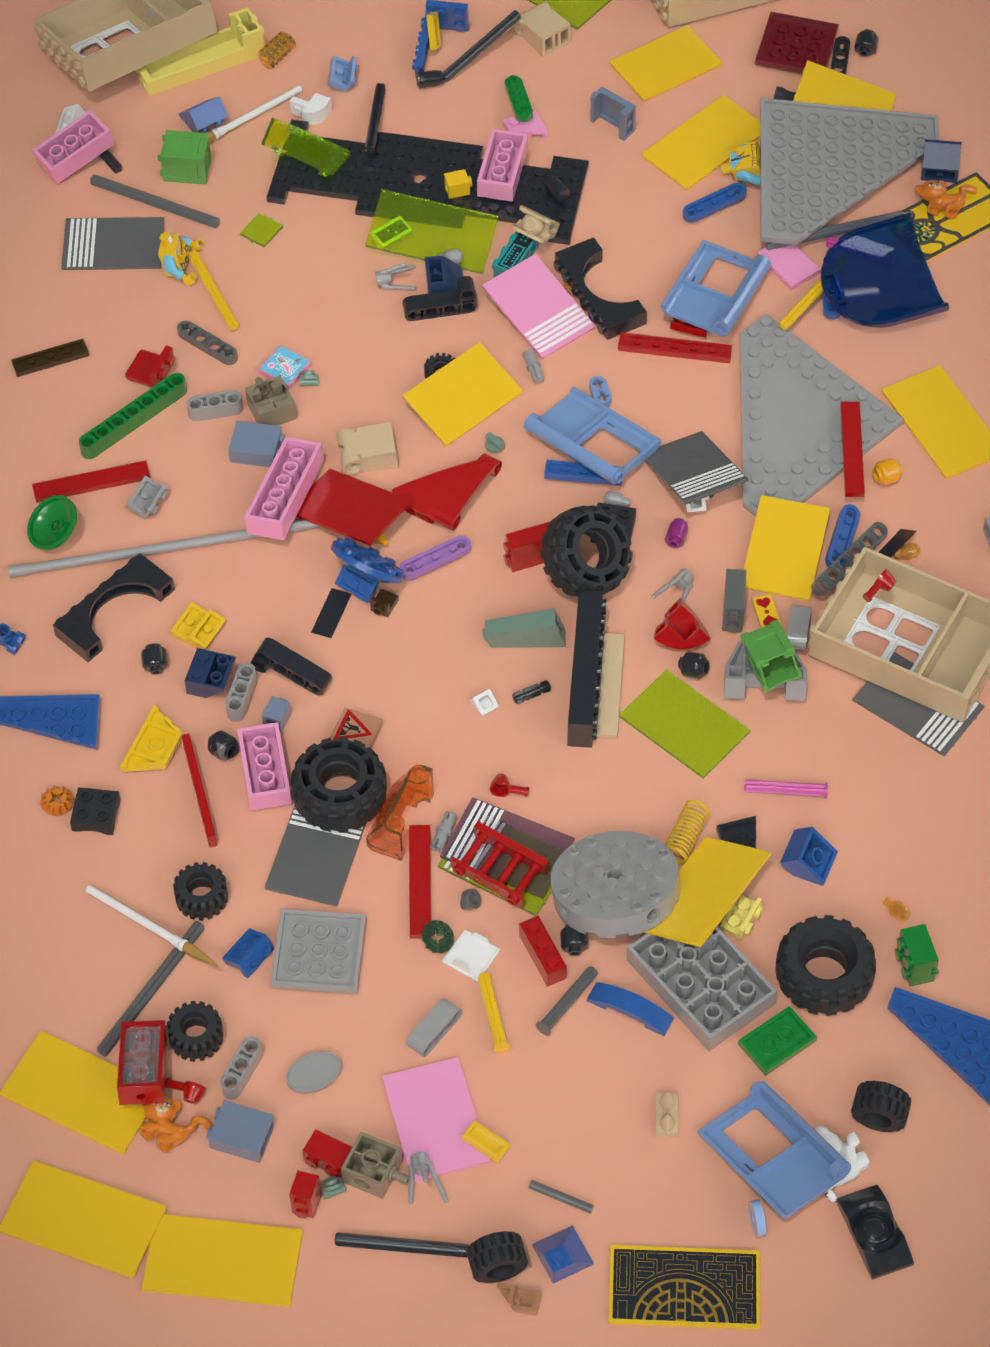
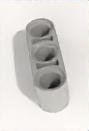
M230 390L190 397L187 400L188 416L192 421H203L238 415L243 411L242 395L239 391Z
M791 605L787 637L794 649L806 650L811 607Z
M243 663L238 667L226 700L227 716L233 722H239L244 719L257 683L256 670L251 663Z
M442 998L407 1038L406 1045L423 1057L427 1056L461 1017L462 1010L446 998Z
M251 1036L243 1040L222 1075L220 1081L225 1098L230 1100L238 1098L260 1063L263 1054L261 1042L258 1038ZM249 1049H257L254 1052H248ZM240 1066H245V1067H246V1068L243 1069V1070L237 1069V1068L240 1067ZM229 1084H235L232 1088L227 1087Z

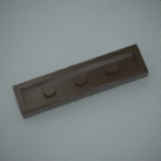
M79 339L11 359L16 376L20 377L88 357L89 352L84 339Z

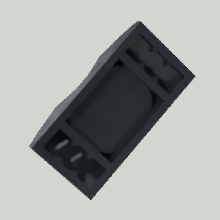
M878 1184L837 1198L836 1203L872 1280L914 1265L905 1236L898 1227L890 1204Z

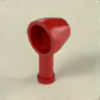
M885 569L862 597L865 601L871 602L880 589L889 592L897 581Z
M497 774L490 784V792L496 797H505L509 793L528 797L529 787L510 785L509 779L505 774Z
M172 1078L165 1080L166 1089L171 1088L183 1091V1100L191 1104H197L206 1090V1087L192 1081L180 1082L172 1080Z

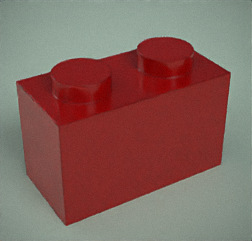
M315 1129L302 1150L303 1160L310 1167H318L324 1170L327 1175L337 1176L342 1179L341 1168L352 1146Z
M297 1170L289 1193L292 1213L299 1218L305 1219L309 1217L314 1219L322 1195L319 1175Z

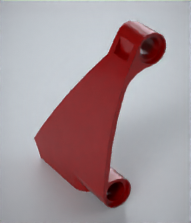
M484 453L476 461L423 476L393 488L392 492L412 500V504L405 510L407 513L427 523L434 524L436 522L454 531L460 523V513L488 475L493 477L498 475L502 467V461Z

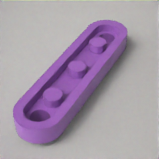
M457 536L403 561L400 564V568L404 570V579L414 580L467 555L471 551V541L466 536Z

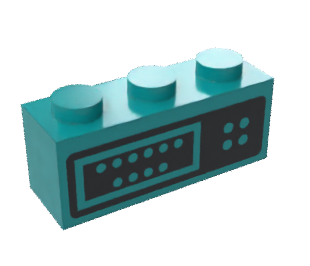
M517 231L515 234H512L508 244L503 246L498 259H494L492 263L493 277L495 278L533 256L538 249V241Z

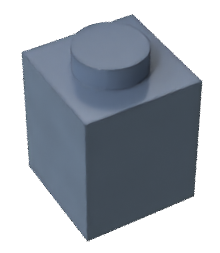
M272 696L261 715L262 724L278 722L279 731L282 733L291 716L290 702L283 698Z

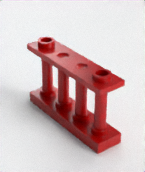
M477 821L473 827L476 840L461 861L455 857L450 859L452 870L457 875H464L505 898L510 905L524 908L525 900L522 893L536 873L540 872L546 876L550 870L549 860ZM488 843L494 849L481 868L476 870L468 864L482 844ZM506 853L512 859L498 879L494 880L487 876V872L499 855ZM518 863H524L529 867V870L515 890L505 886L504 883Z

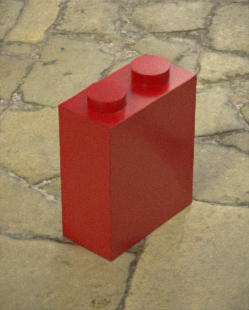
M550 522L506 534V542L503 543L506 554L503 555L506 566L509 565L512 572L544 564V560L540 558V551L543 549L541 540L543 533L547 532V525Z

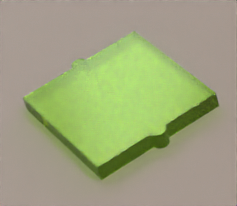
M258 213L240 232V235L250 240L251 243L254 242L265 248L281 231L283 225L274 221L273 218H268Z

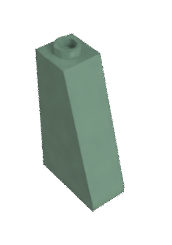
M555 608L485 620V629L482 630L483 638L485 641H488L491 648L566 647V630Z

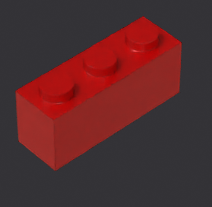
M539 915L519 923V936L546 986L548 987L567 979V966Z

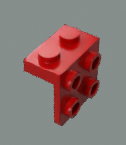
M165 345L160 355L140 350L125 373L126 379L150 387L164 380L175 362L173 347Z

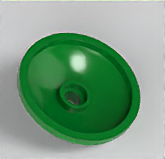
M61 495L51 496L42 501L34 509L28 521L27 535L30 543L43 551L53 550L64 544L72 535L77 523L75 504L69 498Z

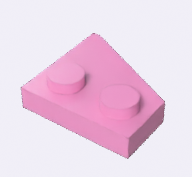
M533 110V118L528 122H519L515 116L503 119V126L506 131L528 134V137L531 138L532 134L543 135V138H549V132L536 110Z

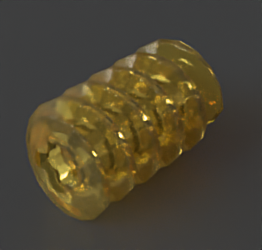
M286 32L277 33L259 51L258 56L261 63L266 68L273 69L275 65L279 64V61L283 60V57H286L296 47V42Z

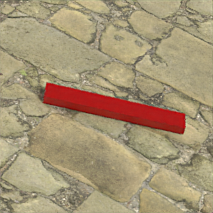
M620 332L618 351L730 364L732 345Z
M841 401L840 414L845 497H864L860 402Z
M145 460L34 483L32 487L36 503L51 496L61 495L67 497L142 481L144 476L150 478V474Z
M190 733L184 734L182 736L183 747L208 845L210 848L216 847V835Z
M409 825L410 939L431 938L430 825Z

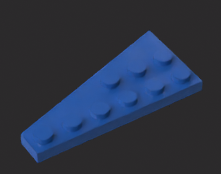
M99 694L0 696V725L97 750L100 711Z

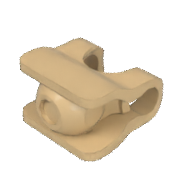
M520 205L519 209L526 215L523 219H519L516 224L512 225L513 230L541 243H545L555 237L560 223Z

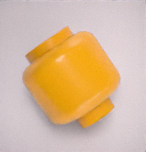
M893 458L877 462L872 469L875 482L883 486L898 482L903 472L901 464L897 463Z

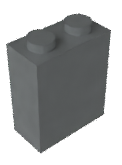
M726 569L722 631L731 633L742 632L746 570Z

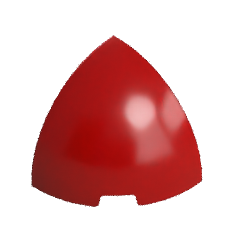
M681 598L665 613L664 621L656 627L654 632V639L666 647L680 650L698 647L711 639L700 619Z

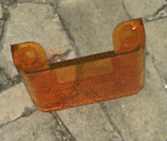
M415 765L392 784L385 802L366 836V844L370 850L402 861L406 852L405 848L402 847V832L405 822L401 816L406 805L417 808L418 803L421 801L431 802L434 796L433 768Z

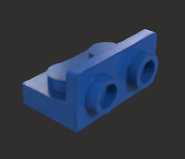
M249 928L222 959L225 964L240 969L243 976L249 978L271 954L274 947L266 934Z

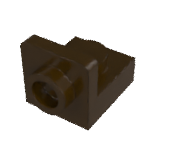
M380 589L376 598L372 597L370 599L371 611L377 615L389 618L399 601V595Z

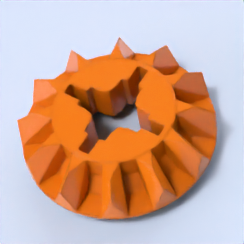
M54 785L53 788H47L46 792L41 794V807L50 815L65 814L72 808L74 803L71 791L64 786L57 787ZM53 796L60 798L61 804L57 801L53 802Z

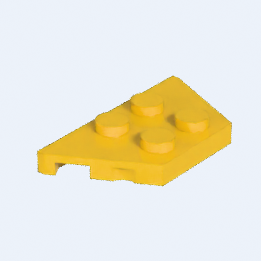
M153 705L121 763L120 771L166 769L182 740L183 732L177 726H174L172 721L167 716L165 717L157 706Z

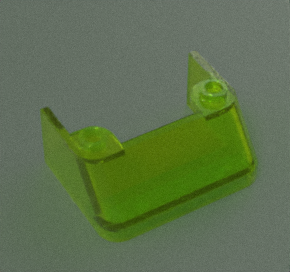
M275 118L271 119L261 143L263 146L274 149L273 153L283 157L286 154L319 170V174L325 177L334 175L351 153L350 150Z

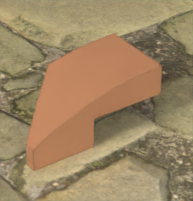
M497 1283V1288L514 1312L529 1315L538 1314L542 1296L540 1290L517 1288L516 1284Z

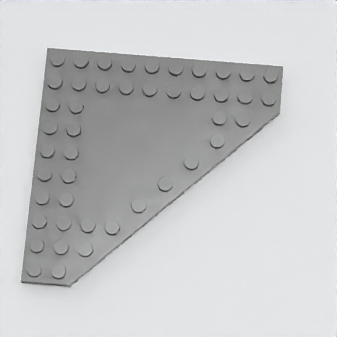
M761 98L760 242L798 245L923 157L925 139L939 140L938 115Z
M767 313L740 333L743 474L748 478V482L743 483V507L755 517L761 495L805 503L843 472L841 401L860 402L863 456L904 424L903 417L789 330L779 328V323Z

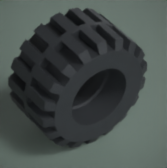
M195 862L194 866L187 865L185 866L186 870L181 869L178 872L179 876L175 877V883H173L175 900L179 911H182L186 917L189 915L190 919L195 920V918H199V921L204 920L203 918L205 917L209 920L214 914L216 916L219 915L220 909L224 910L226 907L225 903L228 902L227 883L225 875H222V871L219 868L216 869V866L213 864L208 866L207 862H203L200 865L198 862ZM198 887H208L211 889L205 895L196 896L191 894Z
M191 1001L189 1005L185 1002L182 1004V1008L176 1007L174 1009L175 1014L171 1013L169 1016L170 1021H167L168 1038L174 1053L177 1056L181 1054V1058L184 1060L190 1058V1061L193 1062L198 1058L200 1061H203L205 1056H208V1058L212 1057L213 1051L217 1053L219 1045H222L223 1042L222 1022L217 1010H213V1006L210 1004L205 1006V1002L202 1001L199 1004ZM192 1026H203L206 1028L203 1034L196 1037L184 1034Z
M874 1080L862 1082L856 1090L851 1108L852 1117L863 1126L876 1131L898 1132L904 1129L911 1106V1097L903 1089L887 1082Z
M512 1231L495 1232L485 1235L472 1242L466 1249L473 1279L477 1282H501L518 1275L528 1265L520 1234Z

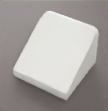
M490 689L469 699L481 716L499 707Z

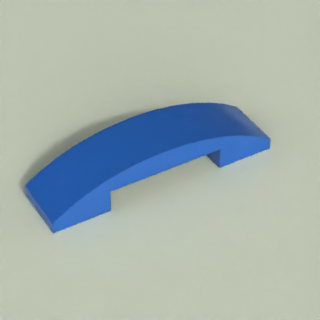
M596 982L587 998V1002L606 1010L607 1007H610L645 1023V1028L662 1036L666 1035L674 1020L672 1015L653 1002L614 985Z

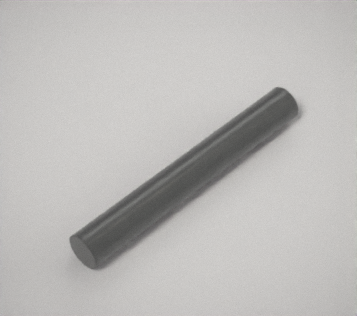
M531 1180L529 1184V1189L590 1214L593 1211L594 1205L534 1180Z

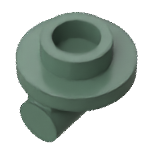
M314 370L303 371V374L299 375L300 386H319L318 374H315Z
M488 432L485 436L486 449L492 453L502 451L504 440Z
M336 1176L324 1179V1183L321 1185L324 1199L346 1192L342 1179L336 1178Z

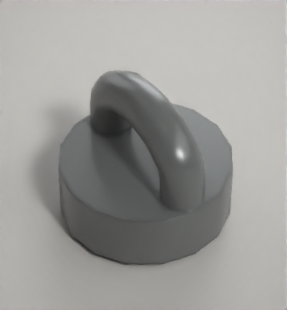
M474 888L464 890L460 900L461 909L473 910L479 908L481 904L479 892Z

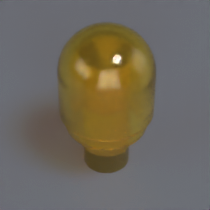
M913 542L903 545L900 551L894 554V558L896 560L916 558L921 552L920 546Z
M889 897L884 899L882 903L889 908L888 912L896 920L906 921L909 918L910 909L904 903L898 900L893 901Z

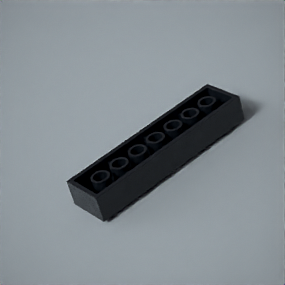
M579 589L568 716L567 746L592 748V740H597L607 599H603V591Z

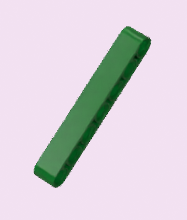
M181 373L169 375L82 435L79 439L82 457L85 459L97 457L182 398L187 392L184 375Z

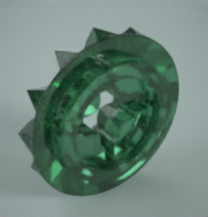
M432 920L421 931V941L426 945L425 949H430L432 953L442 954L447 952L453 945V931L443 921ZM435 932L437 936H444L438 941L437 939H431Z

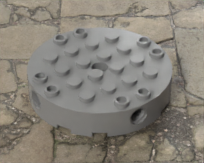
M609 831L589 835L569 846L559 856L551 871V889L555 909L568 926L583 934L590 932L597 934L601 938H616V935L628 933L629 936L645 932L664 921L672 913L673 906L679 900L680 880L676 858L665 844L642 833Z

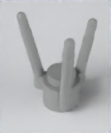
M405 262L375 272L377 286H382L383 290H416V287L388 284L392 282L391 275L414 269L416 266H407Z
M681 569L668 583L656 591L651 598H656L668 587L675 585L678 589L685 588L681 597L685 602L689 590L693 587L691 583L694 579L693 574L687 569Z
M417 1152L410 1156L411 1164L408 1165L410 1177L408 1203H413L414 1173L422 1175L423 1182L427 1183V1173L429 1171L443 1201L447 1203V1196L436 1175L432 1161L428 1160L427 1153Z

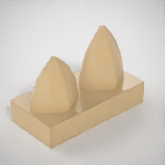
M669 1091L656 1093V1137L678 1138V1094L670 1093Z

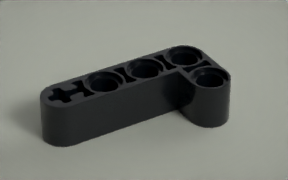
M470 276L459 278L457 280V290L404 298L402 305L405 318L408 321L467 314L475 311L477 302L473 278Z
M269 637L263 640L251 661L256 671L265 673L268 668H271L318 696L323 695L332 680V675L328 671Z

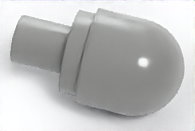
M450 249L445 251L444 254H437V256H445L457 264L463 259V254L458 249Z
M608 491L603 498L604 503L618 506L624 505L629 507L631 499L624 498L623 494L615 491Z

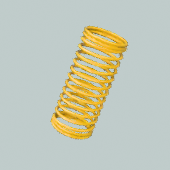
M686 801L665 843L669 849L679 852L682 856L671 851L674 855L684 858V860L676 858L677 864H684L687 861V857L691 853L700 831H702L710 815L709 808L700 801ZM690 803L700 805L707 811V814L698 807L687 805ZM688 807L696 808L702 811L705 815H702L701 813L695 810H691Z

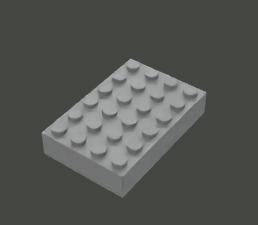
M718 927L715 928L702 947L648 933L627 947V961L708 1051L776 1004L777 990Z

